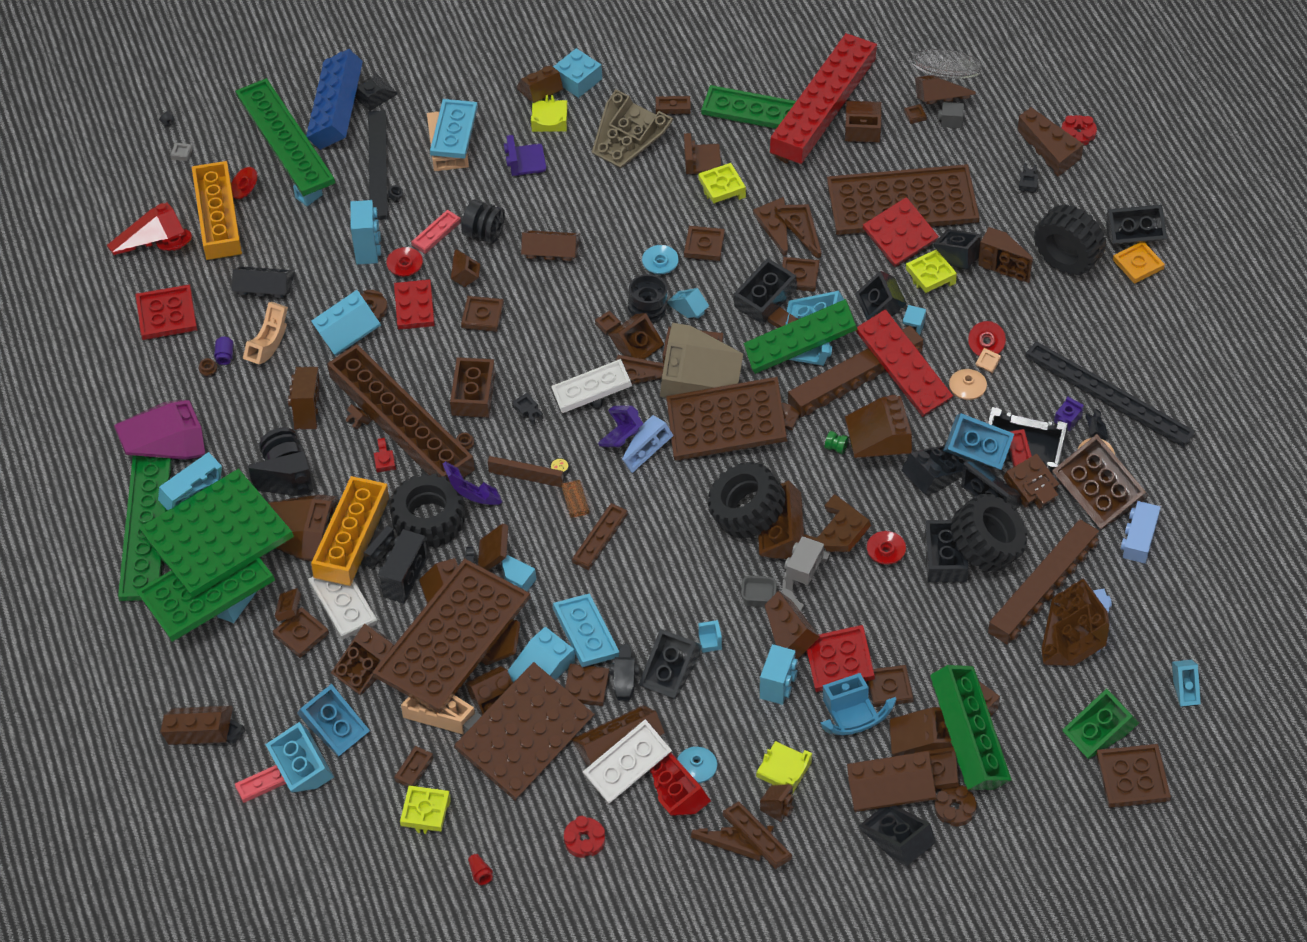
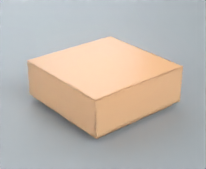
M984 348L976 362V366L993 374L1001 359V355Z

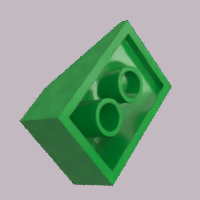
M1106 688L1062 731L1090 759L1096 755L1097 750L1106 749L1124 738L1139 722Z

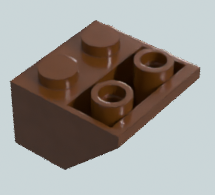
M501 666L465 683L471 700L481 715L513 684L508 670Z

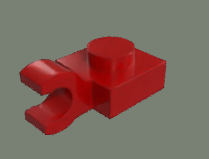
M385 438L377 439L379 452L374 453L376 472L396 470L393 450L387 451Z

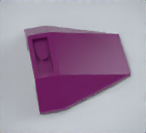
M189 400L163 402L114 425L126 455L174 459H192L205 455L201 425Z

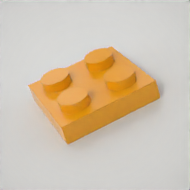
M1139 242L1113 255V261L1134 284L1163 270L1165 266L1145 242Z

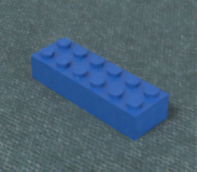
M350 49L327 58L322 64V71L306 135L308 140L320 150L346 138L363 63Z

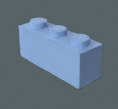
M1137 501L1136 508L1131 509L1129 519H1132V522L1127 523L1125 534L1128 536L1127 539L1123 538L1121 550H1124L1123 558L1146 564L1161 506Z

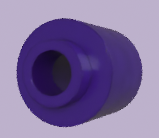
M223 336L215 341L214 358L216 363L220 365H228L233 359L234 342L229 337Z

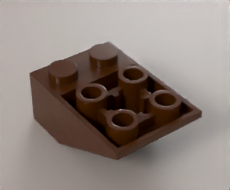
M934 75L915 77L917 98L922 100V102H926V104L937 103V100L953 101L954 97L968 99L971 98V95L976 94L971 89Z
M847 101L845 141L880 142L881 102Z
M988 227L980 242L978 266L1029 283L1033 257L1006 232Z
M364 623L331 674L361 695L377 680L373 677L372 672L396 643L374 627Z
M931 707L889 719L891 756L953 747L940 707Z

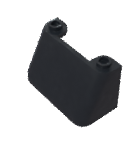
M992 407L988 424L1008 432L1024 429L1031 455L1038 454L1052 473V470L1059 465L1067 435L1068 423L1058 421V424L1053 426L1051 421L1048 423L1011 415L1009 412H1007L1006 416V413L1001 412L1002 409ZM1008 450L1005 460L1012 461Z

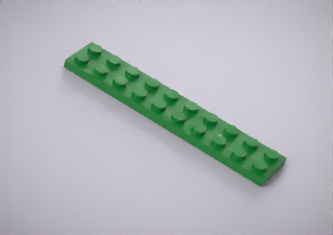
M267 78L235 91L237 98L302 196L335 184L333 175Z
M133 455L118 592L119 601H141L137 590L161 577L162 559L142 535L139 527L167 511L158 501L159 487L170 480L172 458Z

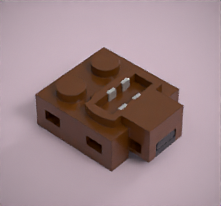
M1038 454L1006 471L1003 476L1006 483L1019 492L1021 495L1020 502L1025 508L1035 503L1040 510L1055 501L1058 496L1055 490L1059 483Z

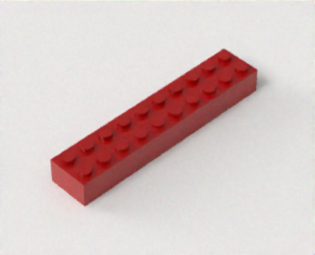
M845 33L770 138V153L799 164L803 163L876 60V43Z

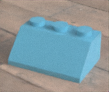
M358 290L311 320L335 356L381 326Z
M300 722L265 744L291 792L317 789L334 778L310 732Z

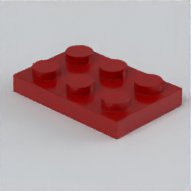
M431 280L394 283L398 330L435 326Z

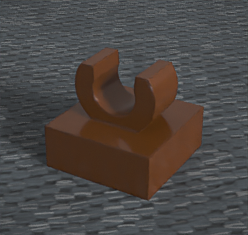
M352 404L347 409L351 414L347 416L346 421L352 423L355 419V423L352 425L355 429L360 428L362 423L368 425L372 420L362 409Z

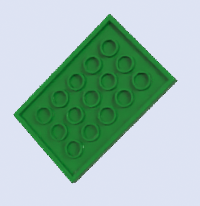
M259 557L193 598L172 571L137 590V593L171 642L272 583L275 581V578Z

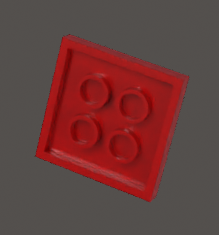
M907 197L863 224L865 232L894 267L902 264L939 239L937 233Z
M190 284L135 294L142 340L197 331Z
M863 625L819 634L820 637L807 649L816 692L823 691V685L861 673L865 681L875 679Z

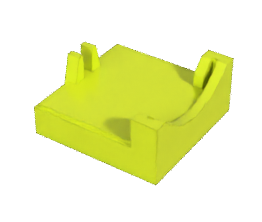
M546 95L544 101L532 102V132L567 131V100H555L553 95H551V100H548V95Z
M731 163L698 174L699 181L704 187V194L713 203L736 195L739 200L746 198V186Z
M937 250L906 263V270L912 276L913 284H916L917 289L921 287L925 293L946 283L949 286L956 284L957 273Z
M775 741L771 749H767V754H764L763 762L756 772V777L772 785L789 784L793 786L794 793L812 763V753L804 750L802 754Z
M408 786L400 825L415 828L418 833H420L421 829L424 834H426L427 830L441 832L446 810L451 801L449 791Z

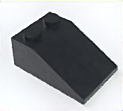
M304 451L248 464L251 483L257 491L290 496L305 495L313 492Z
M660 629L639 686L676 699L697 661L702 645Z
M897 806L880 808L859 825V828L887 855L905 866H908L936 843L929 822Z

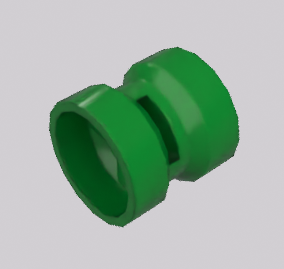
M830 431L824 448L827 450L834 449L837 453L843 455L848 446L849 436H838L836 432Z

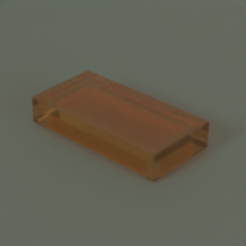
M580 480L562 483L561 488L570 518L589 514V508Z

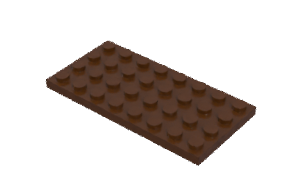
M968 164L827 176V186L836 235L865 233L863 224L906 197L931 227L979 222L980 217Z
M464 558L372 672L373 677L440 713L531 598L530 593Z

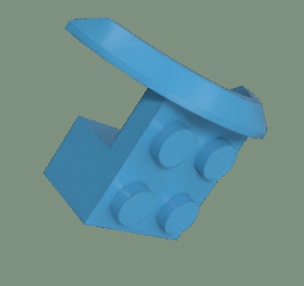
M861 673L823 685V701L836 725L832 724L829 719L820 722L821 727L825 732L834 735H849L862 732L880 723L890 714L896 703V697L886 700L884 707L876 713L868 698V686Z

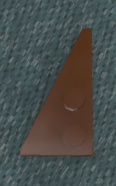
M784 197L753 209V215L783 256H785L788 252L786 224L774 211L776 205H785Z
M809 204L776 205L775 213L816 258H820L822 252Z
M623 355L617 356L616 361L621 359L631 384L662 378L664 363Z
M769 825L767 830L771 834L773 833L774 826ZM722 827L721 831H708V828H700L691 832V838L758 861L762 857L734 827Z

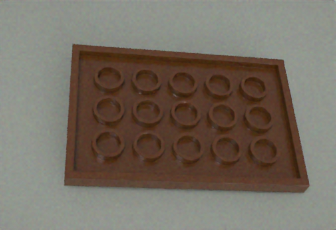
M778 377L666 396L670 430L674 435L671 437L675 461L787 441Z
M533 662L456 742L454 748L516 801L595 714Z

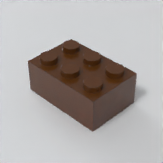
M457 357L450 398L452 416L489 418L495 380L494 359Z

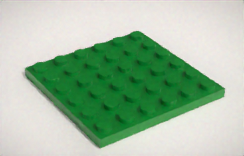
M239 468L179 503L173 509H169L139 527L142 535L192 598L294 537L290 528Z

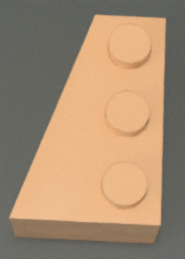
M455 695L440 713L411 697H408L401 704L403 718L464 734L463 724L475 714L474 707Z

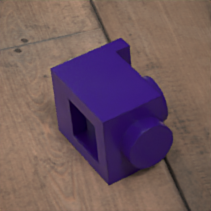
M1067 397L1066 401L1055 413L1054 423L1058 424V421L1068 423V430L1071 431L1081 419L1084 405Z

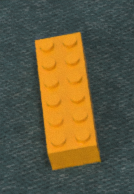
M227 161L192 166L206 260L242 254Z
M350 477L311 562L313 578L351 586L364 557V552L368 548L388 503L389 493L386 483Z

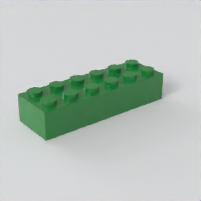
M946 665L930 675L932 685L935 689L939 707L942 710L945 725L948 729L967 790H994L1012 781L974 666Z

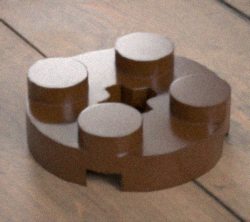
M363 291V294L360 295L368 306L372 304L370 309L380 322L388 310L387 300L379 291Z
M960 785L958 787L944 788L937 793L934 810L940 821L943 823L945 821L950 823V826L958 827L966 825L972 820L977 805L975 797L967 790V787ZM952 803H958L959 809L956 810L955 807L950 806Z

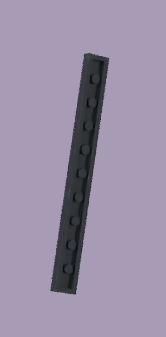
M1037 341L1026 352L1025 357L1183 448L1195 436L1196 431Z

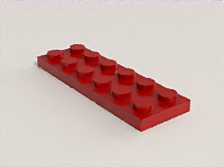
M886 309L857 327V334L922 417L952 399V393Z

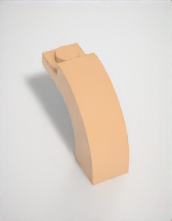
M268 302L263 326L254 339L246 342L243 359L256 364H262L272 357L286 330L287 324L284 322L288 307Z

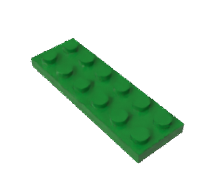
M710 85L701 114L777 129L796 101Z
M844 299L743 344L752 370L756 374L858 329L849 304Z

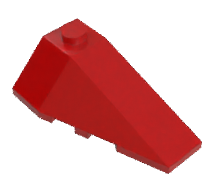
M671 752L650 769L654 779V786L658 793V800L670 815L696 814L711 802L700 784Z

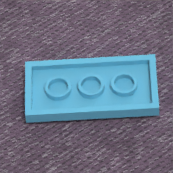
M442 100L430 148L431 156L466 158L478 108L477 102Z
M590 593L553 603V610L582 667L619 657V650Z

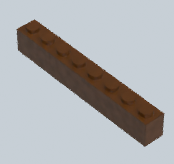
M910 325L902 329L919 353L923 351L922 337ZM867 348L788 391V404L793 406L800 413V418L887 371L871 350Z
M1079 519L991 619L988 633L1006 645L1012 640H1016L1021 633V629L1030 624L1033 615L1040 613L1046 600L1050 601L1055 594V590L1064 585L1066 577L1076 571L1079 562H1084L1088 552L1097 547L1099 543V530Z

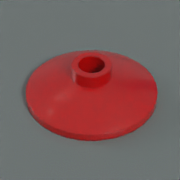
M245 167L233 178L231 186L235 199H242L253 190L257 182V171L254 168Z
M183 229L185 235L164 243L162 240H159L156 244L161 250L177 251L190 242L192 234L189 230Z
M402 247L388 255L386 264L391 273L397 276H410L420 270L423 258L416 249Z
M983 321L971 329L968 342L971 350L978 356L981 355L984 348L999 354L1005 346L1006 336L1003 329L997 323ZM985 338H989L990 343L985 344L983 340Z
M881 531L869 538L867 552L871 559L877 563L894 564L904 557L906 544L900 535L891 531Z

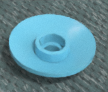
M665 245L652 246L642 256L643 266L654 274L671 272L676 268L679 260L677 252Z
M690 747L684 750L677 758L698 783L708 781L716 773V757L706 748Z

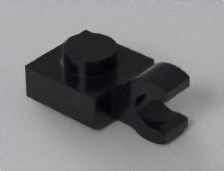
M1094 408L1093 416L1089 413L1085 415L1088 421L1089 434L1092 437L1098 434L1101 439L1106 441L1109 439L1106 424L1101 420V412Z

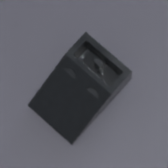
M945 445L910 453L901 471L927 495L939 492L961 478L963 464L966 460L943 451Z

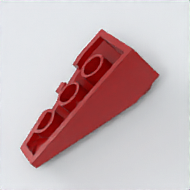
M168 202L161 203L149 210L107 244V247L113 255L135 250L139 245H146L148 247L152 246V242L162 240L163 243L185 235V232L173 208Z

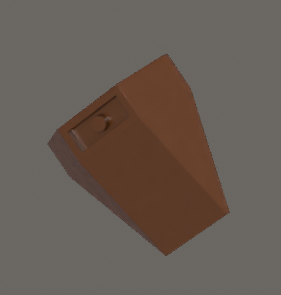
M318 494L268 502L294 535L293 538L276 547V549L301 560L312 561L324 536L329 515L335 512L338 497Z
M1084 578L1052 598L1041 648L1045 665L1075 666L1106 646L1110 626L1108 611Z

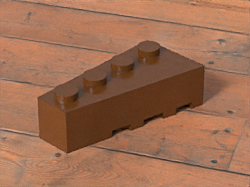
M1030 107L1019 116L1017 131L1030 145L1034 146L1036 153L1039 156L1041 155L1046 160L1045 163L1054 169L1057 177L1082 159L1084 144L1038 111Z

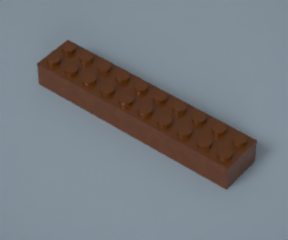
M356 344L327 363L329 377L428 475L437 474L438 477L444 476L448 478L443 467L445 461L457 467L462 478L475 470L473 456L359 345Z

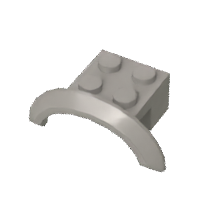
M803 536L799 543L796 542L794 544L792 557H788L785 562L784 568L786 572L782 586L783 594L789 597L800 611H802L804 604L800 603L793 594L794 581L809 585L819 563L826 562L830 556V552L824 551L823 543Z

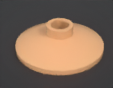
M962 369L951 376L949 387L956 397L964 400H974L985 393L987 382L980 372L972 369Z

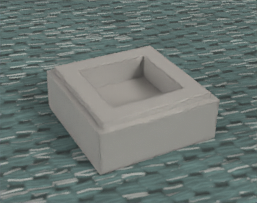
M175 142L170 155L171 159L189 161L193 150L192 144Z

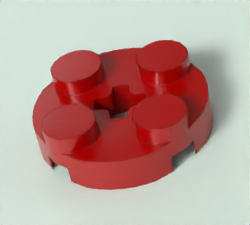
M1068 115L1061 127L1083 143L1084 146L1096 137L1097 127L1090 116Z
M578 816L564 830V843L567 851L579 858L597 855L605 845L604 827L595 819ZM583 834H587L590 838L589 840H580Z

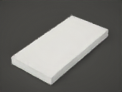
M621 359L551 387L560 410L564 413L631 387L632 384Z
M313 577L308 579L309 584L342 640L358 633L364 623L369 626L378 624L374 613L354 580L351 586Z
M645 719L582 773L606 802L610 804L672 750Z

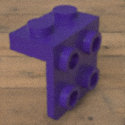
M513 135L506 136L507 143H504L505 154H508L506 156L507 167H510L512 176L546 171L542 144L515 147Z
M632 405L612 406L608 411L618 426L601 439L598 444L600 447H620L626 442L625 439L635 435L639 431V427L644 424L638 416L637 409Z

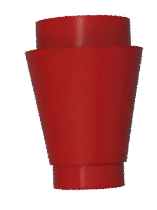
M473 854L468 858L473 880L479 885L488 884L493 879L492 869L479 854Z

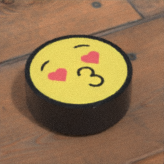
M557 458L551 462L550 468L563 471V477L569 473V463L567 460Z

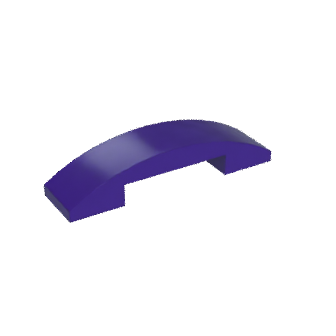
M446 461L443 463L451 485L463 497L481 504L499 505L502 503L496 488L485 482L478 487L464 480L457 467Z

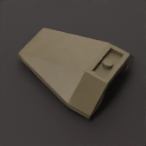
M615 89L605 105L592 154L622 168L661 137L672 123L673 118L660 111L654 114L634 104L630 96Z
M672 323L662 375L660 397L666 398V396L738 384L743 353L693 326Z

